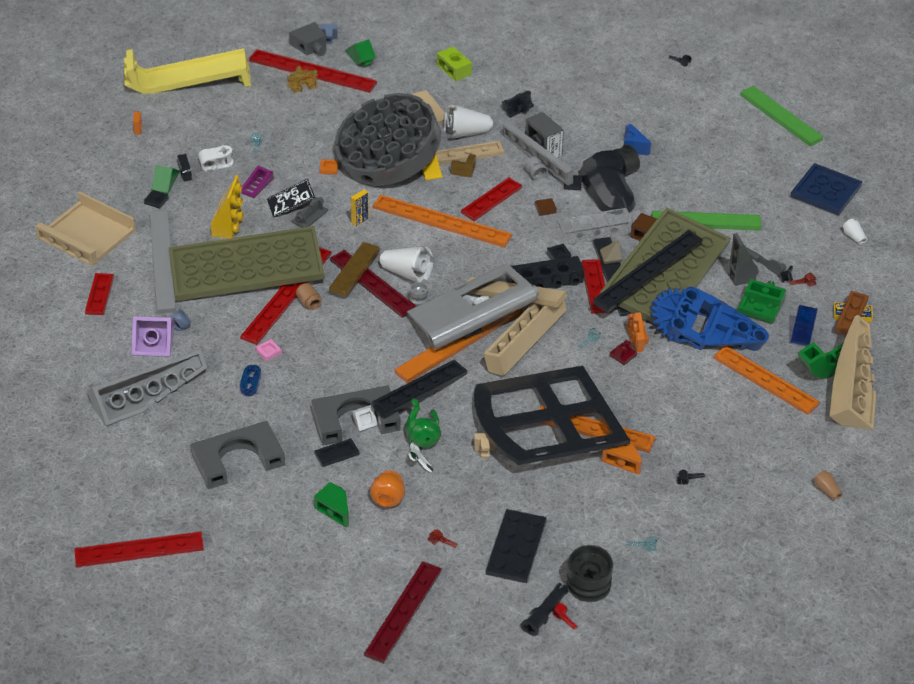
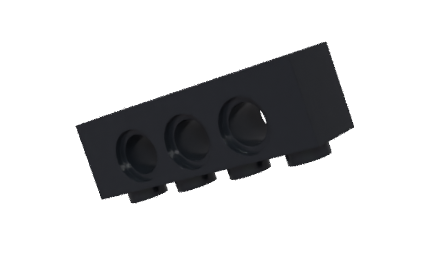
M578 256L511 266L532 286L535 285L536 287L559 288L565 285L583 283L584 269ZM506 274V281L508 283L517 284Z

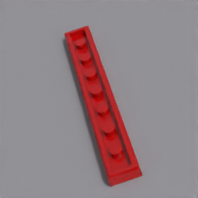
M258 49L249 57V62L371 93L377 84V80Z
M319 247L322 264H324L332 253L327 249ZM309 281L282 285L241 334L240 339L258 345L295 300L298 287L309 283Z

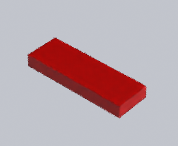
M95 273L85 308V315H104L114 274Z

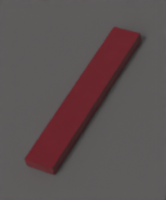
M343 250L330 257V261L342 270L352 255ZM367 268L357 282L402 318L407 316V311L417 307L369 268Z
M424 561L421 562L365 650V657L383 664L385 663L439 577L442 568Z

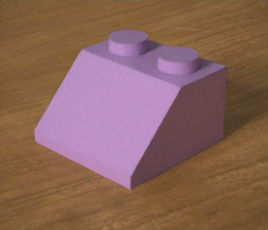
M133 316L131 355L170 356L174 339L175 318Z

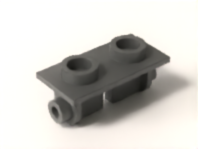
M314 198L309 206L296 213V217L292 222L300 227H309L328 211L327 208L323 207V198Z

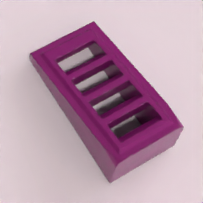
M258 165L243 184L241 194L254 199L274 179L273 172Z

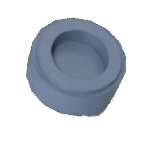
M182 310L177 311L171 316V318H175L180 326L178 327L175 323L174 330L182 331L191 325L189 317Z

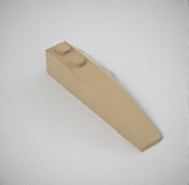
M859 315L854 317L840 352L833 381L830 417L843 426L873 430L876 391L872 390V382H875V377L870 369V365L873 364V357L869 352V348L872 347L870 325Z

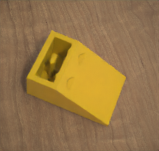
M239 175L234 177L219 201L211 221V234L213 237L233 238L235 233L239 232V222H242L244 219V211H241L243 197H240L242 183H239Z

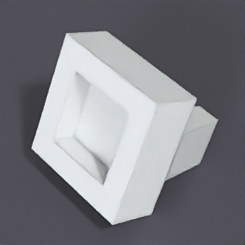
M371 405L352 411L353 420L358 431L378 425L374 409Z

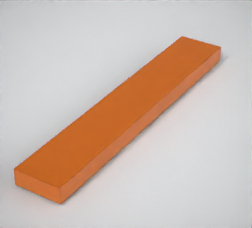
M724 346L714 355L713 359L807 415L820 405V401L728 346Z
M580 415L569 417L581 435L593 438L611 434L602 421ZM553 421L538 422L556 427ZM622 427L636 450L650 453L655 436Z

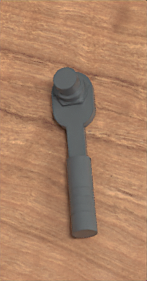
M746 247L752 259L767 266V269L777 276L780 275V272L786 270L785 264H781L776 260L769 261Z

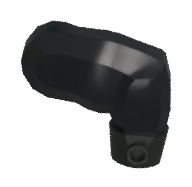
M626 144L622 148L600 151L583 161L581 175L587 192L595 201L599 210L607 215H626L632 212L636 206L634 194L625 179V176L637 171L640 167L637 151L631 145Z

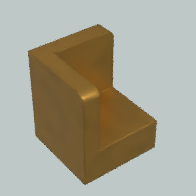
M469 154L466 162L452 160L451 174L472 178L476 167V155Z

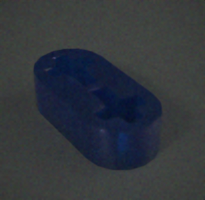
M248 365L245 367L240 381V392L242 395L253 396L257 393L261 380V368L259 366Z

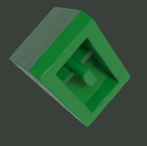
M155 165L151 191L156 190L168 194L180 171L170 167Z

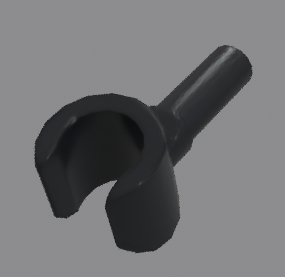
M669 55V59L681 63L682 66H688V63H691L692 60L689 55H683L682 58Z
M789 266L786 271L780 272L782 283L793 281V266Z
M683 469L679 471L677 483L687 485L689 479L704 478L705 474H692Z

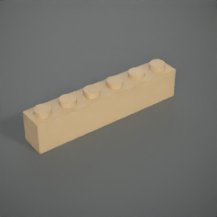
M565 301L558 307L531 304L483 353L488 372L504 376L567 311Z

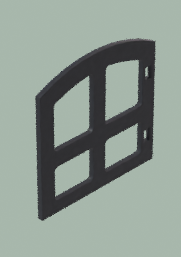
M583 365L476 384L474 409L482 431L496 449L517 465L630 444L629 437ZM577 380L588 396L589 401L562 405L549 384ZM534 388L545 409L495 417L492 410L491 397L497 393ZM593 412L598 413L611 434L587 439L581 438L569 417ZM553 421L565 443L525 450L515 443L502 429Z

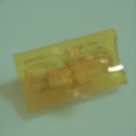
M296 66V72H291V75L287 76V88H291L293 93L302 92V85L305 84L308 90L317 88V70H302L301 66Z

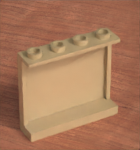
M79 191V202L48 226L41 222L35 226L37 239L94 266L136 231L135 218Z

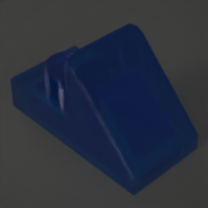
M803 305L798 306L791 343L805 346L811 343L817 308Z

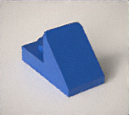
M632 124L625 126L624 145H631L639 155H650L651 141Z

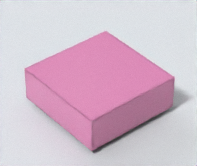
M272 339L255 347V351L265 361L282 354V349Z

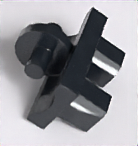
M528 90L515 95L513 98L502 101V108L506 111L509 118L522 112L527 113L530 108L534 107L531 100V91Z

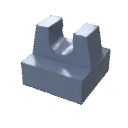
M321 24V30L326 35V44H333V39H338L337 24Z

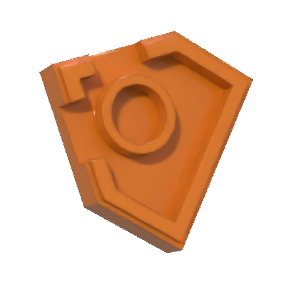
M641 312L628 314L627 330L634 349L637 353L643 352L644 345L648 344L649 338Z

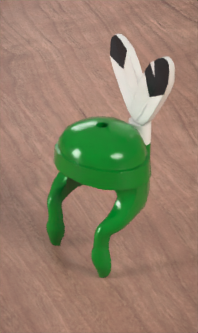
M413 398L411 402L414 405V409L410 412L406 421V431L410 439L408 444L411 449L408 456L413 461L418 460L426 470L432 473L433 468L420 453L419 447L429 448L439 441L441 437L439 417L437 412L432 409L430 414L434 420L429 418L416 419L420 406L419 401Z

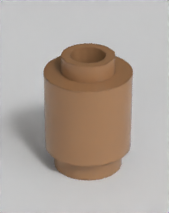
M305 283L298 287L296 296L305 308L315 310L320 307L322 303L321 296L310 283Z

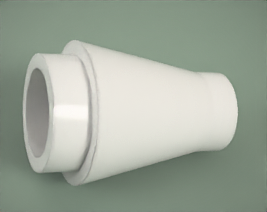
M849 219L844 223V233L859 245L868 240L859 221Z

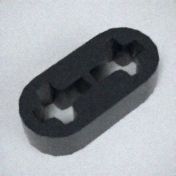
M177 155L183 181L192 180L187 155Z

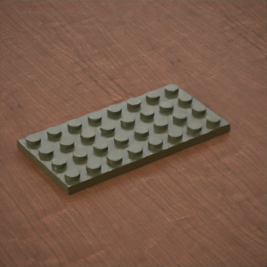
M666 207L600 291V294L688 230L692 231L703 239L702 244L618 305L631 313L641 312L643 319L653 322L656 319L650 318V315L654 313L650 311V308L654 306L652 302L656 300L655 297L657 295L661 296V291L667 293L668 288L673 293L675 288H678L679 293L687 287L697 288L726 249L731 238Z
M315 226L169 247L176 301L325 279Z

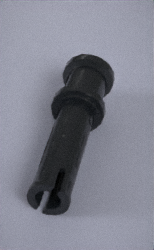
M557 583L541 605L531 610V615L528 619L523 620L521 623V628L524 632L531 636H536L539 633V628L548 622L549 614L568 593L566 585L561 587L562 583Z

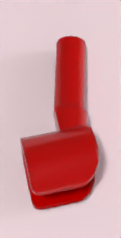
M559 602L554 608L553 616L559 620L562 619L575 630L578 626L566 615L568 608L565 604Z

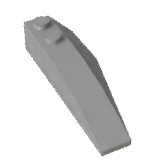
M200 349L88 389L87 392L94 410L106 426L144 412L148 409V406L160 401L163 397L205 370L207 365Z

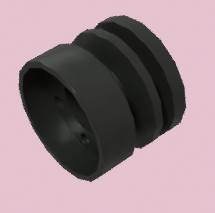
M585 545L575 549L570 554L568 560V591L580 601L597 602L604 599L610 593L612 586V557L605 549L595 545Z

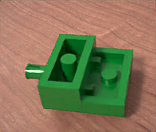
M750 279L738 311L745 316L773 324L785 301L787 289L775 286V282L772 281L771 283V280L768 283H763Z

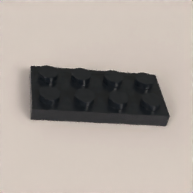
M506 509L486 568V575L527 584L547 517Z

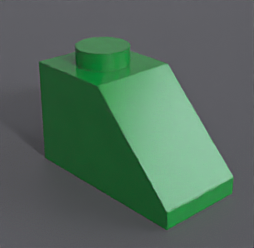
M370 39L355 43L345 50L356 65L362 64L363 67L372 64L371 61L376 58Z
M329 482L314 495V508L347 528L349 526V512L346 491L341 486Z

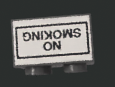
M544 112L527 118L525 134L555 157H561L564 129Z

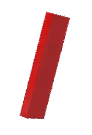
M508 177L463 208L461 214L472 221H476L522 189V184Z
M600 259L582 260L581 264L584 269V279L591 314L606 313L593 303L594 298L600 294V291L605 286Z

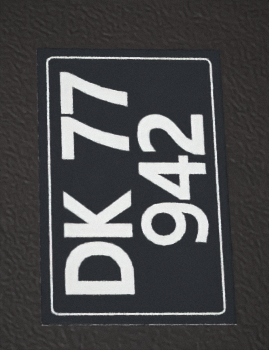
M307 178L267 198V202L273 218L314 199L315 195Z

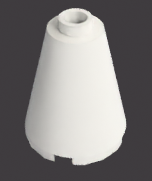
M454 104L447 106L450 109L444 115V132L448 131L449 135H446L448 139L487 133L493 127V120L487 114Z
M424 246L385 250L380 256V264L384 269L414 282H422L423 279L427 280L431 275L433 263L430 262V257H433L431 250Z

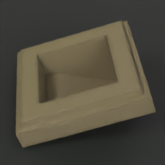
M615 241L600 250L604 264L622 262L619 241Z

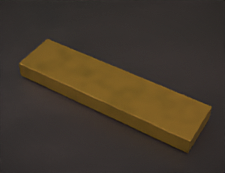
M362 242L329 286L330 292L347 297L380 252V247Z

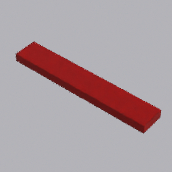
M202 531L74 548L76 568L204 551Z

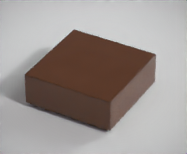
M552 198L535 201V207L539 216L557 213V208Z

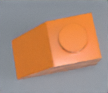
M631 440L628 445L603 449L602 462L640 475L642 459Z

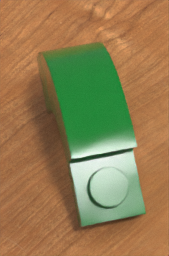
M813 342L798 352L799 360L815 377L827 379L835 375L844 343L830 352L824 353Z

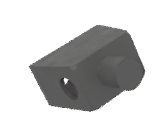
M312 22L289 32V45L307 56L315 52L323 55L326 52V35L316 22Z

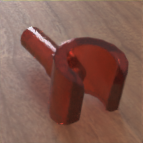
M807 273L804 278L789 281L790 285L807 283L811 287L817 285L815 281L817 278L812 273Z
M438 529L433 530L429 534L428 541L434 545L439 541L454 548L458 545L443 537L442 532Z

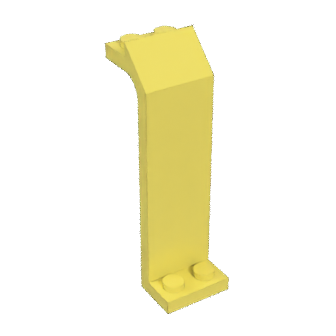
M244 48L153 68L140 67L137 64L133 49L126 50V58H124L125 86L142 94L158 93L233 76H239V80L244 83V87L251 86L250 69Z

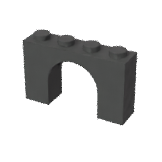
M389 385L312 399V414L322 446L342 441V429L338 420L341 415L348 411L371 405L372 401L391 392ZM374 409L381 434L401 431L398 412L384 418Z
M268 421L256 423L191 444L192 457L208 490L228 484L227 471L221 458L227 452L235 449H247L256 453L266 471L285 466L284 451Z

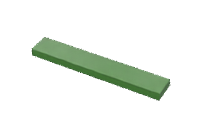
M751 86L741 91V97L811 147L823 141L821 134L756 87Z
M652 211V217L658 219L663 211ZM677 212L711 229L761 231L760 215Z

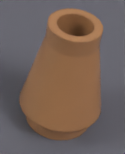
M824 470L814 478L815 486L833 501L843 495L832 473Z

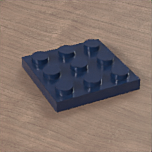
M814 163L793 188L790 197L840 215L862 187V181Z

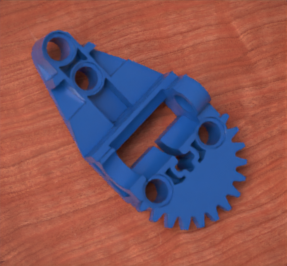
M687 287L682 289L681 293H679L678 288L674 289V293L668 288L667 293L661 291V296L657 295L655 297L656 300L652 302L654 306L650 308V311L654 312L650 315V318L656 319L652 324L659 325L656 331L663 330L662 337L667 335L669 337L668 341L673 340L679 344L687 342L693 345L695 349L702 350L705 345L717 347L741 345L739 349L743 350L746 347L752 351H757L769 339V334L765 328L724 301L699 288ZM697 314L708 317L701 333L692 329Z

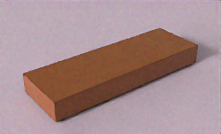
M855 291L850 292L835 327V332L847 335L856 315L862 317L869 299L868 295Z

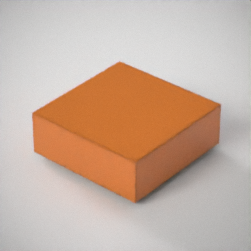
M140 111L134 112V135L142 133Z
M321 159L320 174L337 175L339 160Z

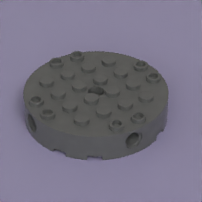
M406 93L386 94L384 98L376 101L373 98L361 105L362 108L355 113L352 111L344 119L336 133V154L345 172L355 181L370 186L390 185L415 175L432 160L441 142V129L431 106L425 103L422 98Z

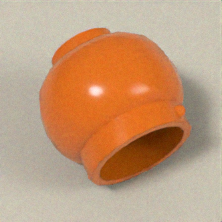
M390 470L380 473L371 484L370 494L373 501L385 508L395 507L400 504L405 495L402 476Z

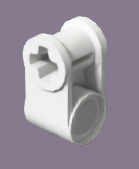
M227 145L204 149L198 155L202 170L205 172L211 169L227 168L234 163L231 158L232 148Z

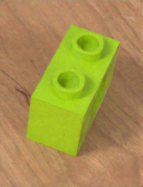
M452 46L437 52L436 65L455 82L472 75V62L455 47Z

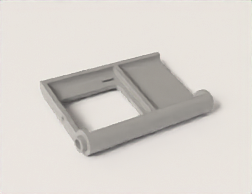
M506 263L465 283L463 281L455 285L454 289L406 313L408 317H411L426 332L430 344L436 350L537 301L539 292L535 285L532 286ZM504 274H507L518 284L474 306L470 305L461 296Z

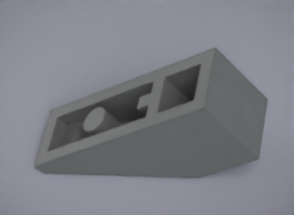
M734 233L728 275L734 285L737 286L749 283L750 279L756 280L759 271L739 235Z

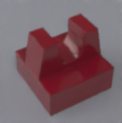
M625 340L610 352V357L622 365H626L637 356V352L633 350L632 343L628 340Z

